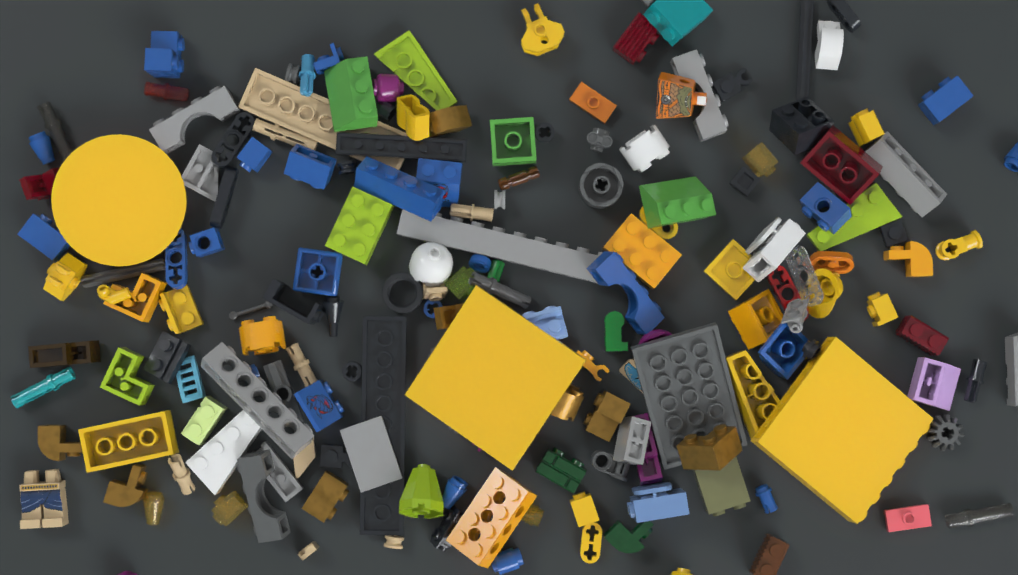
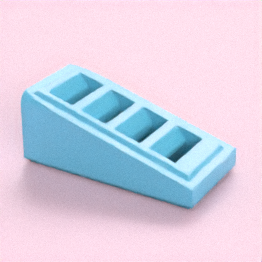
M195 355L186 357L182 365L191 363L192 367L183 370L180 368L176 375L183 403L206 397ZM193 371V376L183 378L182 374ZM195 380V384L185 386V382ZM197 388L196 393L188 395V390Z

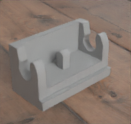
M633 416L623 418L619 425L613 456L614 461L627 462V464L643 465L651 421Z

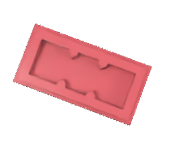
M928 504L884 510L887 532L932 526Z

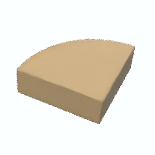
M312 541L298 552V556L303 561L315 552L319 545Z

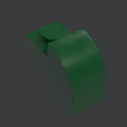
M617 520L603 536L618 551L635 553L645 547L640 539L641 537L645 539L653 531L651 527L654 524L651 521L640 522L630 532Z

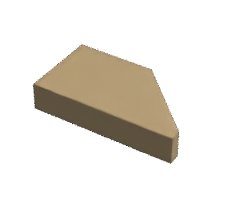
M314 438L306 448L293 458L296 478L303 474L316 457Z

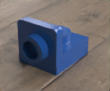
M334 43L330 44L333 56H321L317 59V62L313 63L318 75L324 74L325 70L344 60L341 48H336Z

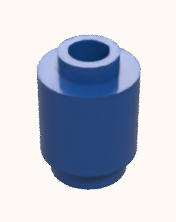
M512 547L499 552L491 564L494 572L499 571V574L502 575L519 569L524 564L519 547L516 549Z

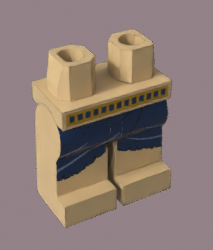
M59 469L45 470L46 481H39V470L24 472V483L19 485L22 505L20 529L63 527L69 524L65 490L66 482L61 480Z

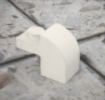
M818 20V43L814 54L816 69L838 70L843 49L844 31L840 29V22Z

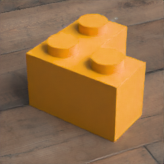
M141 273L134 290H130L131 298L116 304H110L106 301L103 304L139 321L150 322L161 298L159 294L164 291L167 283L149 274ZM117 284L111 285V288L115 291L125 288Z

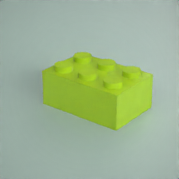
M352 186L325 246L368 265L394 206Z

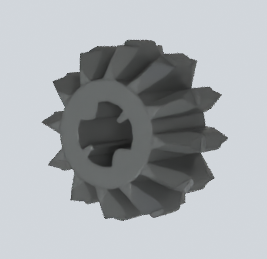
M944 414L943 418L940 415H936V422L932 421L930 423L932 428L927 431L931 433L926 438L927 441H933L932 447H939L940 451H945L947 448L954 450V444H961L958 437L965 436L964 433L959 432L963 425L957 424L958 419L956 417L950 419L949 414ZM943 429H948V434L945 433L946 437L941 434L944 432Z

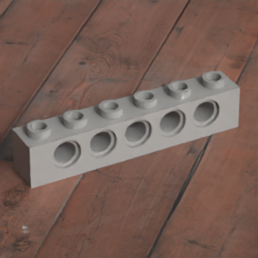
M221 342L202 358L201 367L291 459L296 457L312 442L314 438L312 429L297 418L298 416L293 409L287 408L282 403V399L277 393H272L267 388L266 382L261 377H256L251 372V367L236 356V352L232 347L226 346ZM230 365L234 370L226 371L223 366ZM241 380L246 381L249 386L242 387L238 382ZM260 396L264 399V402H256L253 397ZM274 411L278 413L279 418H272L269 412ZM291 427L295 433L288 434L284 428Z

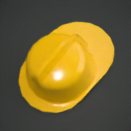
M825 268L817 269L813 272L804 296V300L809 298L807 308L812 317L818 319L825 318L831 313L836 300L843 292L840 274L832 273Z

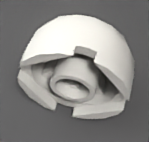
M427 242L418 246L413 252L409 263L410 274L417 282L420 280L425 283V286L429 287L444 284L451 275L453 268V258L449 250L445 246L434 242Z

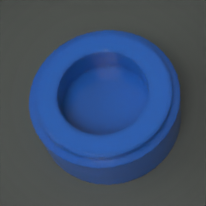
M473 254L469 261L470 268L479 273L488 272L492 264L488 257L481 254Z

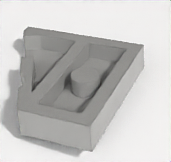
M199 144L182 174L185 186L215 202L218 194L219 168H216L211 162L213 151Z

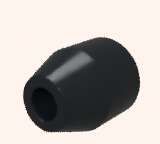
M377 100L375 102L377 114L386 121H390L395 115L397 107L390 102H380Z

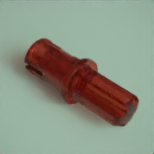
M146 82L145 96L149 95L161 97L164 100L174 99L187 101L189 98V90L187 88L170 86L169 83L162 85Z

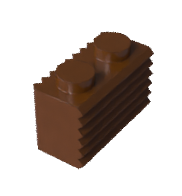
M769 533L765 534L766 537L763 538L764 541L758 550L759 553L756 554L757 557L754 558L755 561L752 562L753 565L749 569L750 574L776 575L790 544Z

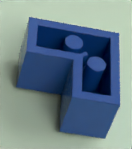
M151 31V48H145L144 70L154 78H180V72L183 73L184 71L181 51L185 49V40L182 38V35L177 31Z

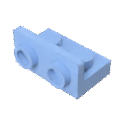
M548 306L542 311H529L522 315L557 340L568 337L561 306Z

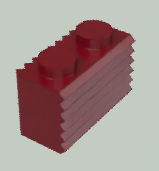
M638 12L613 46L612 51L632 65L636 61L640 63L647 54L644 49L648 44L653 45L660 35L657 33L658 30L649 23L648 19Z
M912 315L905 316L895 331V334L903 337V340L918 346V349L929 353V355H940L949 340L947 336Z

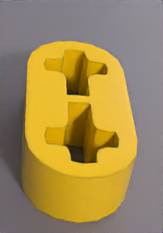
M597 522L587 524L582 529L580 556L584 562L589 564L595 563L600 556L602 528ZM592 525L598 530V533H595L593 536V541L590 540V534L586 532ZM589 544H593L592 550L596 552V555H592L591 559H588L587 555L584 554V551H588Z

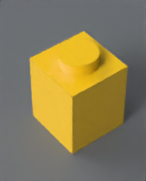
M585 491L574 494L573 499L569 501L578 527L599 521L591 494H586Z

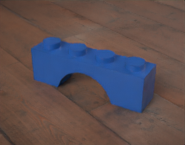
M604 251L586 269L599 285L610 286L618 284L624 289L628 297V310L625 319L637 334L644 335L649 333L665 318L660 312V306L649 298L647 289L639 285L635 280L636 275L625 267L622 263L624 261L617 252Z

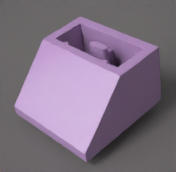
M918 357L907 397L912 401L950 411L961 369L926 357Z

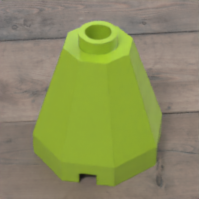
M419 464L417 468L412 469L399 501V514L411 518H418V515H424V518L427 519L442 517L444 502L435 469H431V466L427 464Z

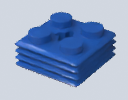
M299 248L293 290L337 296L343 255L337 252ZM318 266H320L323 275H319V278H316L313 270H317Z

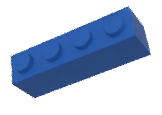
M368 156L356 168L354 187L428 221H432L441 210L444 190Z

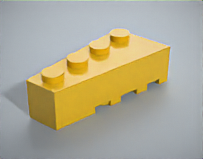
M746 350L725 357L737 405L749 436L752 439L780 400L770 383L763 377L762 372Z

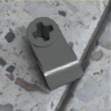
M596 450L592 453L590 461L595 469L627 482L628 478L626 476L631 464L614 461V454L604 450ZM599 455L606 456L607 460L603 466L596 465L595 461Z

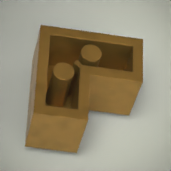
M603 391L602 394H597L593 402L596 407L593 413L589 412L583 424L586 425V431L610 442L618 424L622 422L630 403L607 391Z
M725 424L715 426L714 430L705 436L689 434L676 445L683 469L720 471L742 451L736 426H726Z

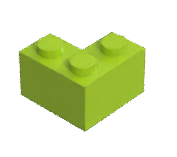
M118 347L100 388L139 406L146 405L155 385L136 376L145 356L126 347Z

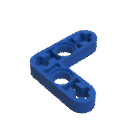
M182 228L178 233L181 237L177 238L176 242L173 240L165 249L166 282L171 288L176 290L184 288L188 281L187 236ZM181 253L182 260L179 263H172V254ZM171 268L178 269V275L182 278V280H178V284L172 281L176 277V271Z

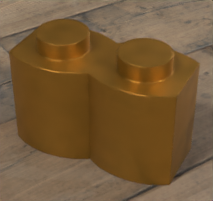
M326 470L301 509L323 523L326 519L331 520L338 510L334 506L338 500L343 502L349 493V490L346 489L349 484Z

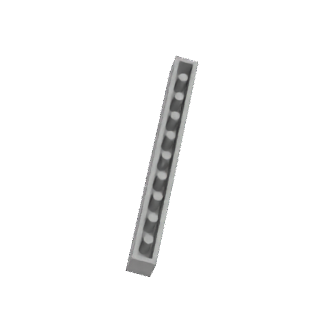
M402 209L397 235L424 242H434L445 247L597 283L586 268L603 252H598V255L589 253V249L577 247V250L569 249V244L556 242V245L547 243L548 239L535 237L532 240L526 238L527 234L515 231L511 235L505 233L506 229L493 226L492 230L484 228L485 224L472 221L470 225L463 223L462 218L451 216L450 220L442 218L441 213H437L432 221H428Z

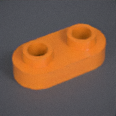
M817 251L809 259L810 267L813 271L825 268L832 273L846 274L854 268L853 257L847 252Z

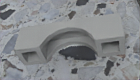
M696 49L672 58L670 63L674 74L695 80V88L699 92L707 93L706 106H702L700 115L693 121L700 142L724 134L729 124L725 114L721 115L719 109L721 102L718 95H714L712 91V78L710 74L706 75L704 70L706 63L703 55L698 54Z
M217 86L210 90L208 96L204 98L198 97L191 101L189 107L185 109L179 108L172 112L173 116L165 120L163 118L153 123L154 127L150 128L149 131L159 148L166 154H169L184 145L186 128L197 117L208 115L224 122L240 113L241 110L238 108L229 89L225 86Z

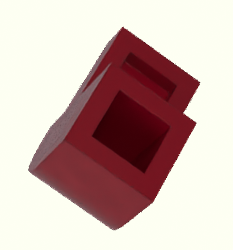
M60 167L52 168L40 175L24 176L19 179L26 200L38 199L39 201L51 198L53 183Z

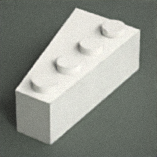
M242 410L185 463L210 491L216 495L221 492L237 467V459L246 454L262 428Z

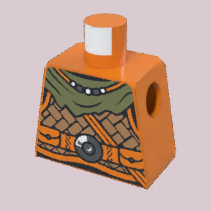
M661 72L658 79L656 119L689 117L692 115L694 105L706 106L707 93L695 92V80Z

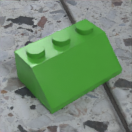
M368 57L345 59L325 70L324 76L334 132L377 127L378 114Z
M696 176L639 186L648 229L700 220L716 215L712 193Z

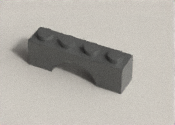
M270 449L246 453L237 459V469L242 477L243 492L247 496L248 511L254 523V534L257 536L258 543L282 540L291 533L286 512L273 507L267 500L264 492L265 480L275 470Z

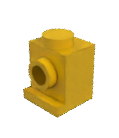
M876 292L867 297L869 305L867 306V311L870 317L875 319L872 322L873 327L883 325L898 318L888 293L880 294V292Z

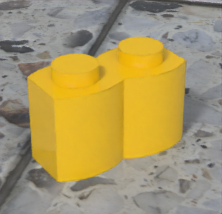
M412 94L397 97L398 126L406 130L407 136L412 140L420 141L428 138L429 110L421 105L420 100Z
M867 108L850 117L852 121L848 125L859 147L885 134L874 110L869 112Z

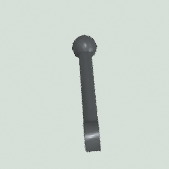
M265 301L264 304L246 310L232 311L229 313V318L236 320L238 316L263 308L270 309L273 304Z

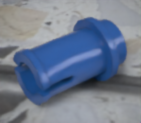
M768 484L758 486L755 489V495L759 497L765 513L768 514L769 510L770 513L776 511L778 506L771 494L772 488L768 487Z

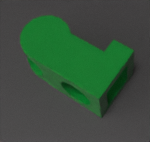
M617 311L609 312L604 319L605 351H628V342H622L621 335L624 317Z

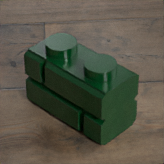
M556 447L553 450L548 448L535 472L574 494L586 473V469L583 468L584 463L575 458L572 461L564 457L565 453Z

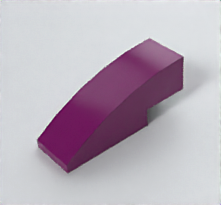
M648 413L633 416L649 421ZM651 426L643 465H636L641 486L662 482L663 479Z

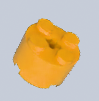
M276 316L264 317L263 321L254 322V320L241 322L239 334L243 355L249 356L248 351H254V355L274 353L279 351L278 347L280 346L286 349L283 323L276 319Z

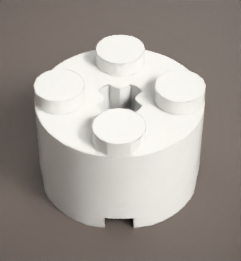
M656 125L650 127L652 131L648 130L646 132L644 130L625 144L627 146L626 149L624 147L619 149L633 171L643 172L652 166L650 163L655 158L660 160L670 153L668 150L670 146Z

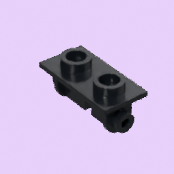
M455 505L451 509L446 510L439 527L434 529L431 535L430 542L436 549L439 548L444 552L451 547V544L446 539L465 513Z

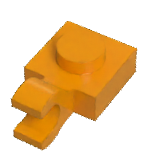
M577 350L576 353L586 359L583 367L597 381H601L602 379L598 377L597 372L603 369L608 373L609 369L604 365L596 366L592 362L594 358L587 351L584 350L581 353Z

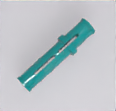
M70 366L54 375L49 374L43 381L12 395L11 401L16 408H20L52 390L60 389V386L76 379V374Z

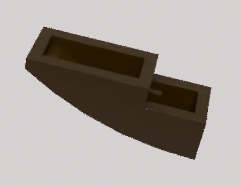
M99 340L28 346L30 368L101 362Z

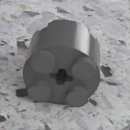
M605 163L593 164L583 172L580 178L579 194L582 200L591 208H608L621 196L624 185L623 178L620 172L611 165ZM598 181H600L601 184H606V186L604 187V191H601V189H596Z

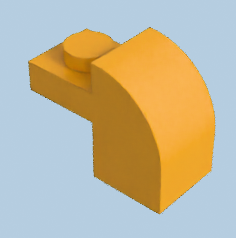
M905 242V250L904 246H891L890 250L883 252L884 260H905L906 277L933 276L932 256L929 250L918 242Z

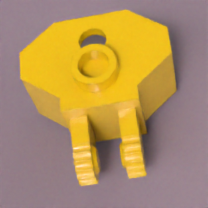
M537 3L534 4V11L538 16V20L532 22L526 8L521 10L527 30L521 40V46L524 53L534 56H540L557 49L565 33L562 24L548 20L547 16L544 17L541 7Z
M67 252L59 261L53 263L48 268V276L46 277L43 289L59 300L64 301L79 285L88 265Z

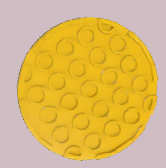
M118 134L92 139L79 146L65 159L53 183L51 203L53 217L61 235L79 254L104 265L130 266L154 258L173 242L184 221L187 195L179 169L164 151L144 139Z

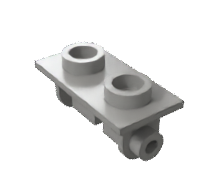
M809 298L805 300L795 299L787 305L781 324L787 323L790 331L793 333H800L803 329L802 324L808 315L807 305Z

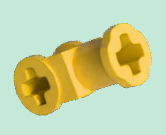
M973 230L969 235L938 243L935 253L939 259L945 261L956 258L959 254L973 248H982L983 241L977 230ZM950 247L951 251L946 252L945 249Z

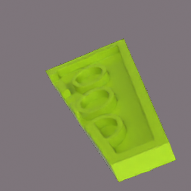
M410 30L374 53L376 58L394 74L398 75L406 85L435 111L452 107L458 103Z
M874 183L863 191L851 205L846 204L851 209L852 217L835 234H832L829 230L825 232L817 226L806 236L818 251H824L899 219L902 215L878 184Z

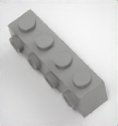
M888 131L866 149L865 152L883 166L880 172L881 177L888 181L894 187L896 193L903 197L910 204L912 210L921 217L937 207L946 197L947 193Z

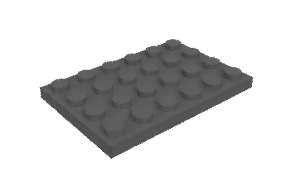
M716 322L630 347L664 470L682 465L676 445L684 440L685 436L689 434H696L697 436L708 435L717 425L736 426L741 446H747Z

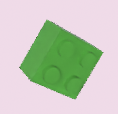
M534 117L490 120L493 166L536 164Z

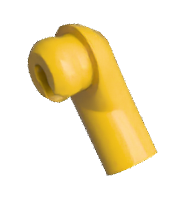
M103 284L97 288L99 298L110 304H116L132 297L128 287L115 291Z

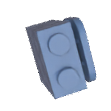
M670 482L633 487L632 493L635 496H629L630 502H627L628 514L636 523L689 514L686 492L681 488L672 489Z

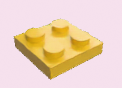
M732 239L703 272L734 300H737L755 279L742 268L752 255H748L745 252L746 250Z

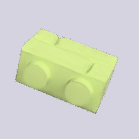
M206 396L200 404L201 407L197 408L181 432L183 436L197 445L205 443L227 410L225 405L211 396Z

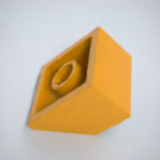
M769 289L728 311L748 350L765 343L781 324L783 314Z

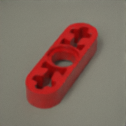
M779 265L775 270L782 272L780 279L782 282L787 280L788 284L782 285L778 289L776 285H779L780 282L778 279L772 278L774 271L766 277L785 311L789 302L795 299H803L787 270ZM784 288H790L793 291L792 299H783L782 290Z

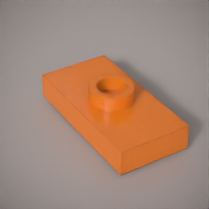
M583 82L579 84L569 101L603 124L607 122L617 107L613 102Z

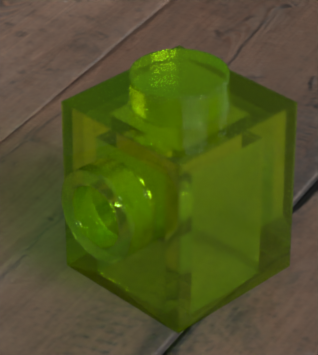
M463 266L444 283L459 300L465 295L469 297L475 288L474 285L468 283L469 277L474 278L471 275L474 272L471 267L466 269Z

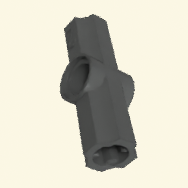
M282 360L263 366L272 392L279 395V390L282 387L286 388L289 396L286 400L282 399V403L287 408L293 409L298 416L297 418L303 422L302 413L294 396L295 390L290 384Z

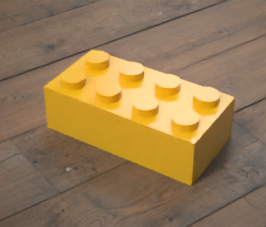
M171 410L78 429L87 473L179 453Z

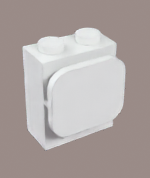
M777 217L746 249L745 252L748 255L752 251L754 252L753 256L742 268L757 282H760L773 272L806 234L790 218L777 228L778 224L782 221L780 217Z

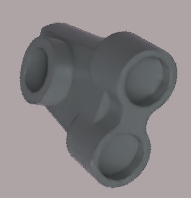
M593 128V131L588 133L586 137L588 144L591 146L590 150L602 153L604 148L611 147L613 140L609 136L610 132Z

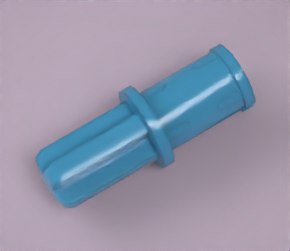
M304 54L301 57V71L299 72V78L301 79L300 94L309 97L313 93V81L316 78L313 64L315 58L311 54Z

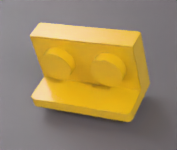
M188 284L182 289H173L159 294L161 297L159 304L161 309L167 312L169 317L167 324L171 332L174 331L175 334H182L204 325Z

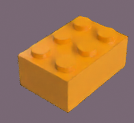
M632 213L602 248L604 251L617 252L624 261L622 263L625 267L630 269L638 279L651 289H654L682 256L681 253L653 230L648 229Z

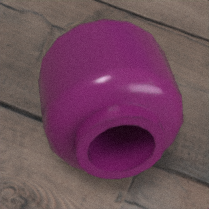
M378 74L376 79L372 80L374 96L380 102H396L397 97L404 93V83L400 82L396 74Z

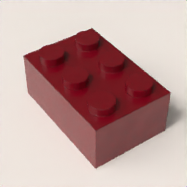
M834 125L805 154L800 162L850 205L875 180L883 167Z

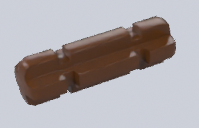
M533 166L528 168L527 171L522 170L509 175L508 178L499 179L498 184L503 191L509 189V186L514 187L528 182L529 179H536L540 176L538 168Z

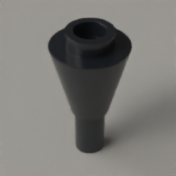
M328 296L327 300L322 302L329 323V336L337 337L338 323L344 301L340 300L339 296Z

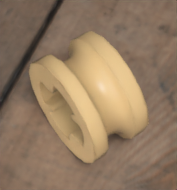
M385 535L387 541L384 543V547L403 549L401 542L404 541V537Z

